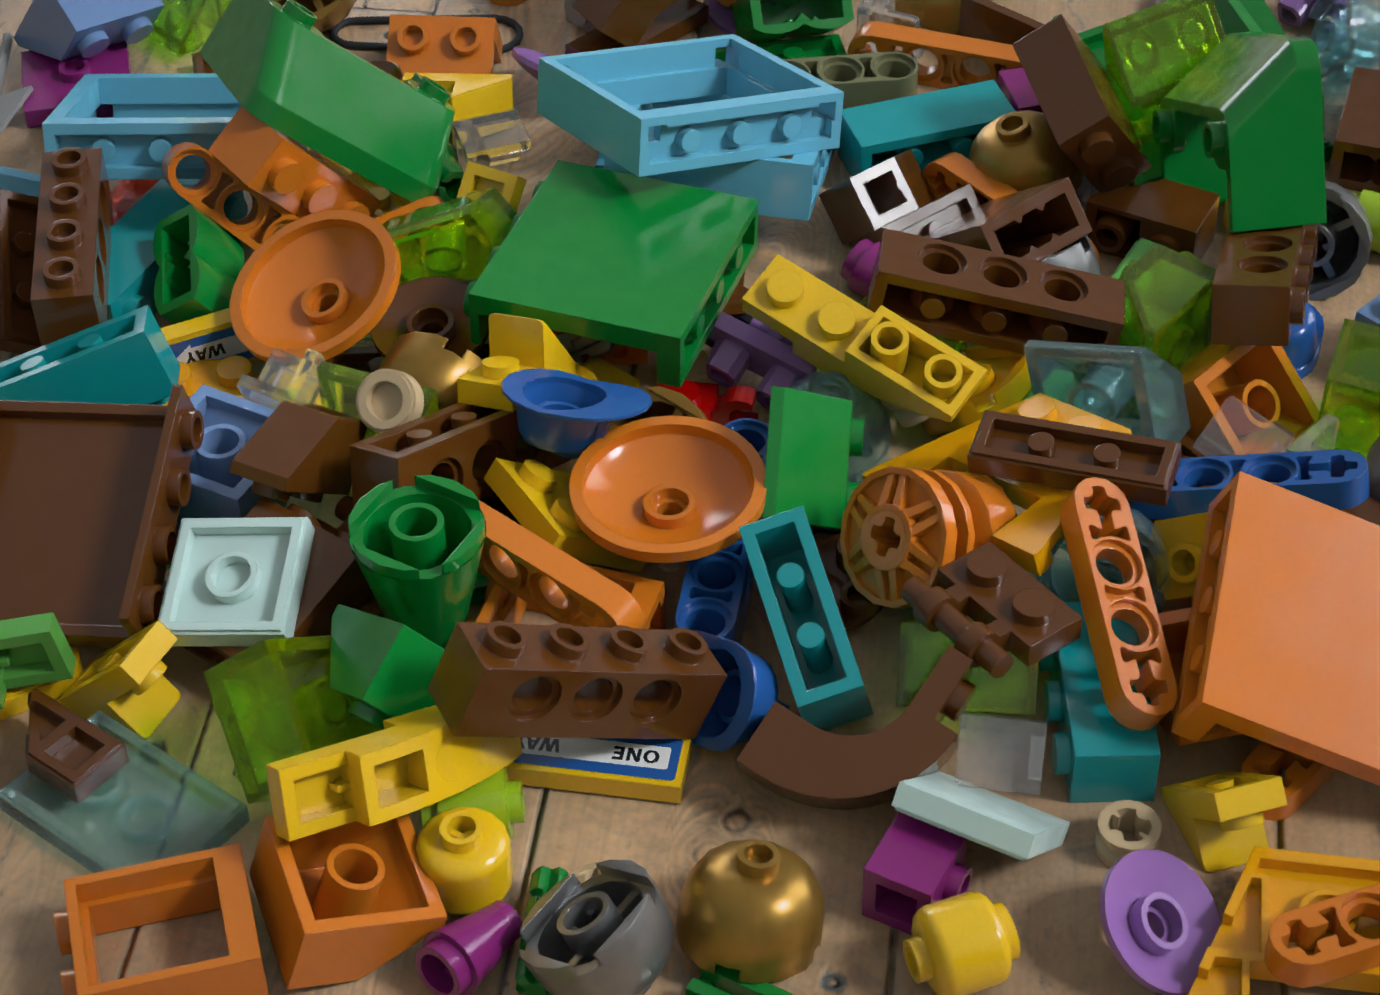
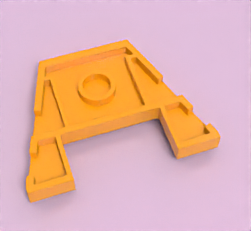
M1042 393L1035 394L998 411L1132 434L1131 429ZM981 419L868 469L861 474L863 480L870 473L890 466L968 472L967 456ZM988 476L1004 489L1011 503L1026 509L992 535L994 545L1023 569L1037 576L1042 575L1054 561L1051 552L1052 548L1059 539L1065 540L1060 521V508L1063 501L1073 490Z
M1254 846L1223 913L1222 923L1216 936L1202 958L1197 977L1188 995H1250V979L1281 982L1270 973L1264 960L1270 925L1275 918L1287 911L1380 883V860ZM1358 917L1348 921L1350 928L1356 934L1364 938L1380 939L1379 921L1368 917ZM1327 930L1326 937L1331 936L1329 930ZM1295 942L1288 943L1287 946L1288 949L1298 947ZM1315 948L1304 951L1307 956L1314 955ZM1380 966L1324 983L1317 987L1380 994Z

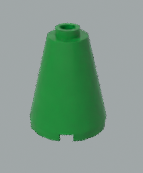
M415 475V485L402 486L393 489L392 480L379 484L358 500L349 515L348 528L351 550L384 618L405 624L445 649L456 623L466 622L486 536V521L480 509L479 500L473 491L455 480L433 475Z

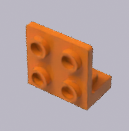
M390 14L386 61L397 64L403 74L415 72L493 74V63L502 62L503 42L495 17Z

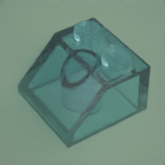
M1028 340L1024 345L1033 395L1038 393L1045 394L1131 429L1133 435L1180 442L1191 428L1182 373L1146 347Z

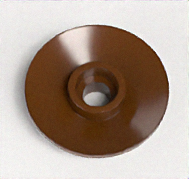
M424 277L398 286L387 312L370 333L376 350L383 358L400 335L415 331L438 334L449 339L444 349L452 351L462 358L467 349L475 354L485 343L489 332L480 345L471 343L470 317L465 316L463 312L464 295L469 284L448 277Z

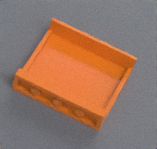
M1239 471L1209 504L1171 733L1198 742L1212 727L1219 724L1380 786V526Z

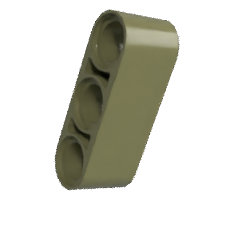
M902 52L782 59L843 91V109L917 95L918 62L909 54Z

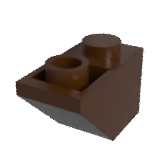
M911 149L891 157L819 194L843 245L873 232L935 200Z
M1167 179L1092 194L1087 200L1085 215L1093 231L1087 235L1099 252L1123 259L1140 238L1157 243L1160 247L1155 267L1165 257L1183 251L1191 252L1201 260L1214 239L1220 194Z
M283 400L233 458L229 473L252 480L251 492L280 501H289L290 496L309 502L321 503L324 494L349 495L352 485L349 445L364 440L368 427L360 418L318 404Z

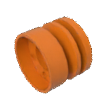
M893 466L870 473L853 490L844 510L840 534L844 568L856 590L873 604L891 608L912 607L900 595L903 585L909 579L917 576L930 587L937 586L938 568L989 541L993 543L992 535L1017 517L1016 510L1004 489L986 475L967 471L927 470Z

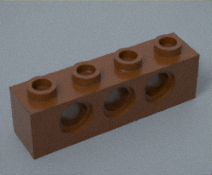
M67 147L58 151L43 152L30 298L41 346L107 321L113 200L102 147L86 149Z
M1300 225L1243 232H1230L1228 226L1212 283L1211 344L1289 346L1292 326L1304 325L1305 304L1308 303L1310 281L1313 279L1314 261L1317 258L1318 225Z
M884 228L871 274L867 309L875 313L880 305L931 335L1107 373L1124 327L1125 280Z
M456 403L349 445L353 508L362 496L377 485L391 480L393 482V489L415 485V475H433L455 480L473 491L478 500L488 496L498 497L483 479L495 458L524 463L525 460L531 459L546 465L550 469L573 459L557 456L525 442L518 430L517 410L511 412Z
M492 621L490 623L457 622L427 690L454 737L695 739L727 674L699 633L685 628L661 630L635 629L623 625L610 628L572 626L565 623L532 625L511 624L505 621Z

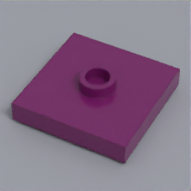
M126 41L110 45L93 57L84 58L82 55H78L62 61L34 51L21 52L22 87L31 85L34 89L23 103L26 125L30 128L42 126V123L85 74H131L129 50ZM100 104L96 109L97 118L113 117L112 104Z

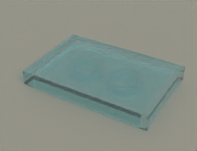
M100 710L87 719V721L125 744L129 762L83 801L77 804L30 773L29 769H26L0 791V809L92 873L221 847L250 821L248 808L245 803Z

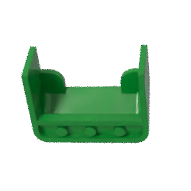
M231 0L199 54L244 109L273 129L410 202L435 195L440 184L455 109L448 102L452 94L432 79L421 76L416 72L412 79H408L405 83L325 38L313 26L318 17L293 0H287L283 6L274 0Z
M1253 31L1227 34L1162 99L1160 109L1154 110L1152 113L1151 129L1155 143L1160 144L1162 180L1167 179L1220 194L1219 204L1225 203L1228 198L1230 232L1327 223L1321 62L1315 42L1311 38Z

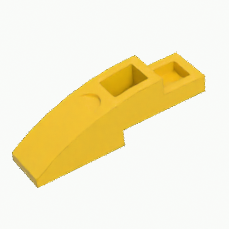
M779 254L774 257L742 298V311L793 342V354L871 396L930 418L952 422L987 375V369L886 307L880 305L874 313Z
M437 705L383 720L384 730L265 764L276 835L290 842L354 821L371 827L425 808L476 785L508 766L523 754L520 737H454Z

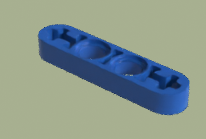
M1350 450L1181 458L1166 507L1128 500L1135 520L1166 519L1208 512L1209 504L1239 471H1242L1267 482H1281L1275 483V485L1338 510L1356 507L1368 499L1370 493L1368 463L1361 454ZM1213 485L1211 487L1197 488L1199 486Z

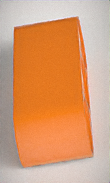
M182 142L174 145L166 152L162 160L164 179L177 194L254 250L279 227L299 219L293 213L248 187L210 151L194 142ZM189 155H198L202 157L206 165L203 179L191 186L179 183L176 177V167L179 161ZM238 190L249 192L252 198L250 213L239 220L227 218L224 212L226 198L232 192Z

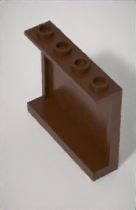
M173 384L168 405L0 400V621L53 612L70 646L111 648L158 620L164 596L162 586L167 565H171L178 537L176 524L180 507H185L188 504L191 495V475L189 472L193 450H198L201 447L204 436L203 416L200 411L195 410L183 385Z

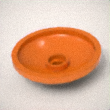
M341 209L321 211L287 224L268 237L252 253L239 272L231 293L229 310L231 324L236 336L254 356L278 366L310 365L333 358L347 351L364 339L376 327L394 299L401 274L398 248L382 224L369 215L357 211Z
M688 416L644 418L608 431L603 438H597L582 452L570 476V505L573 516L582 531L608 551L648 563L671 564L693 561L731 546L742 538L738 527L758 521L764 510L767 488H764L765 465L752 444L737 432L716 422Z

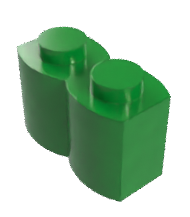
M737 0L732 4L736 35L752 44L778 41L786 36L796 39L830 35L854 19L852 0Z
M192 204L159 220L153 239L154 258L160 267L154 286V301L159 314L173 324L230 308L231 293L239 272L244 266V250L240 240Z

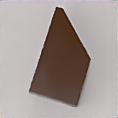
M35 688L28 694L29 731L28 735H26L25 758L30 773L79 804L129 762L125 744L39 689Z

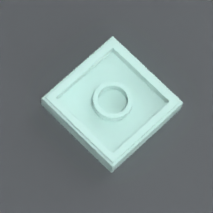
M309 517L182 518L158 618L178 638L173 646H292L315 528Z
M943 772L899 781L891 805L898 812L1021 861L1062 846L1070 824L1068 821Z

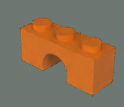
M242 106L208 149L244 184L299 218L321 211L339 209L357 211L371 217L382 203L344 168L311 148L309 151L306 150L294 139L263 123Z

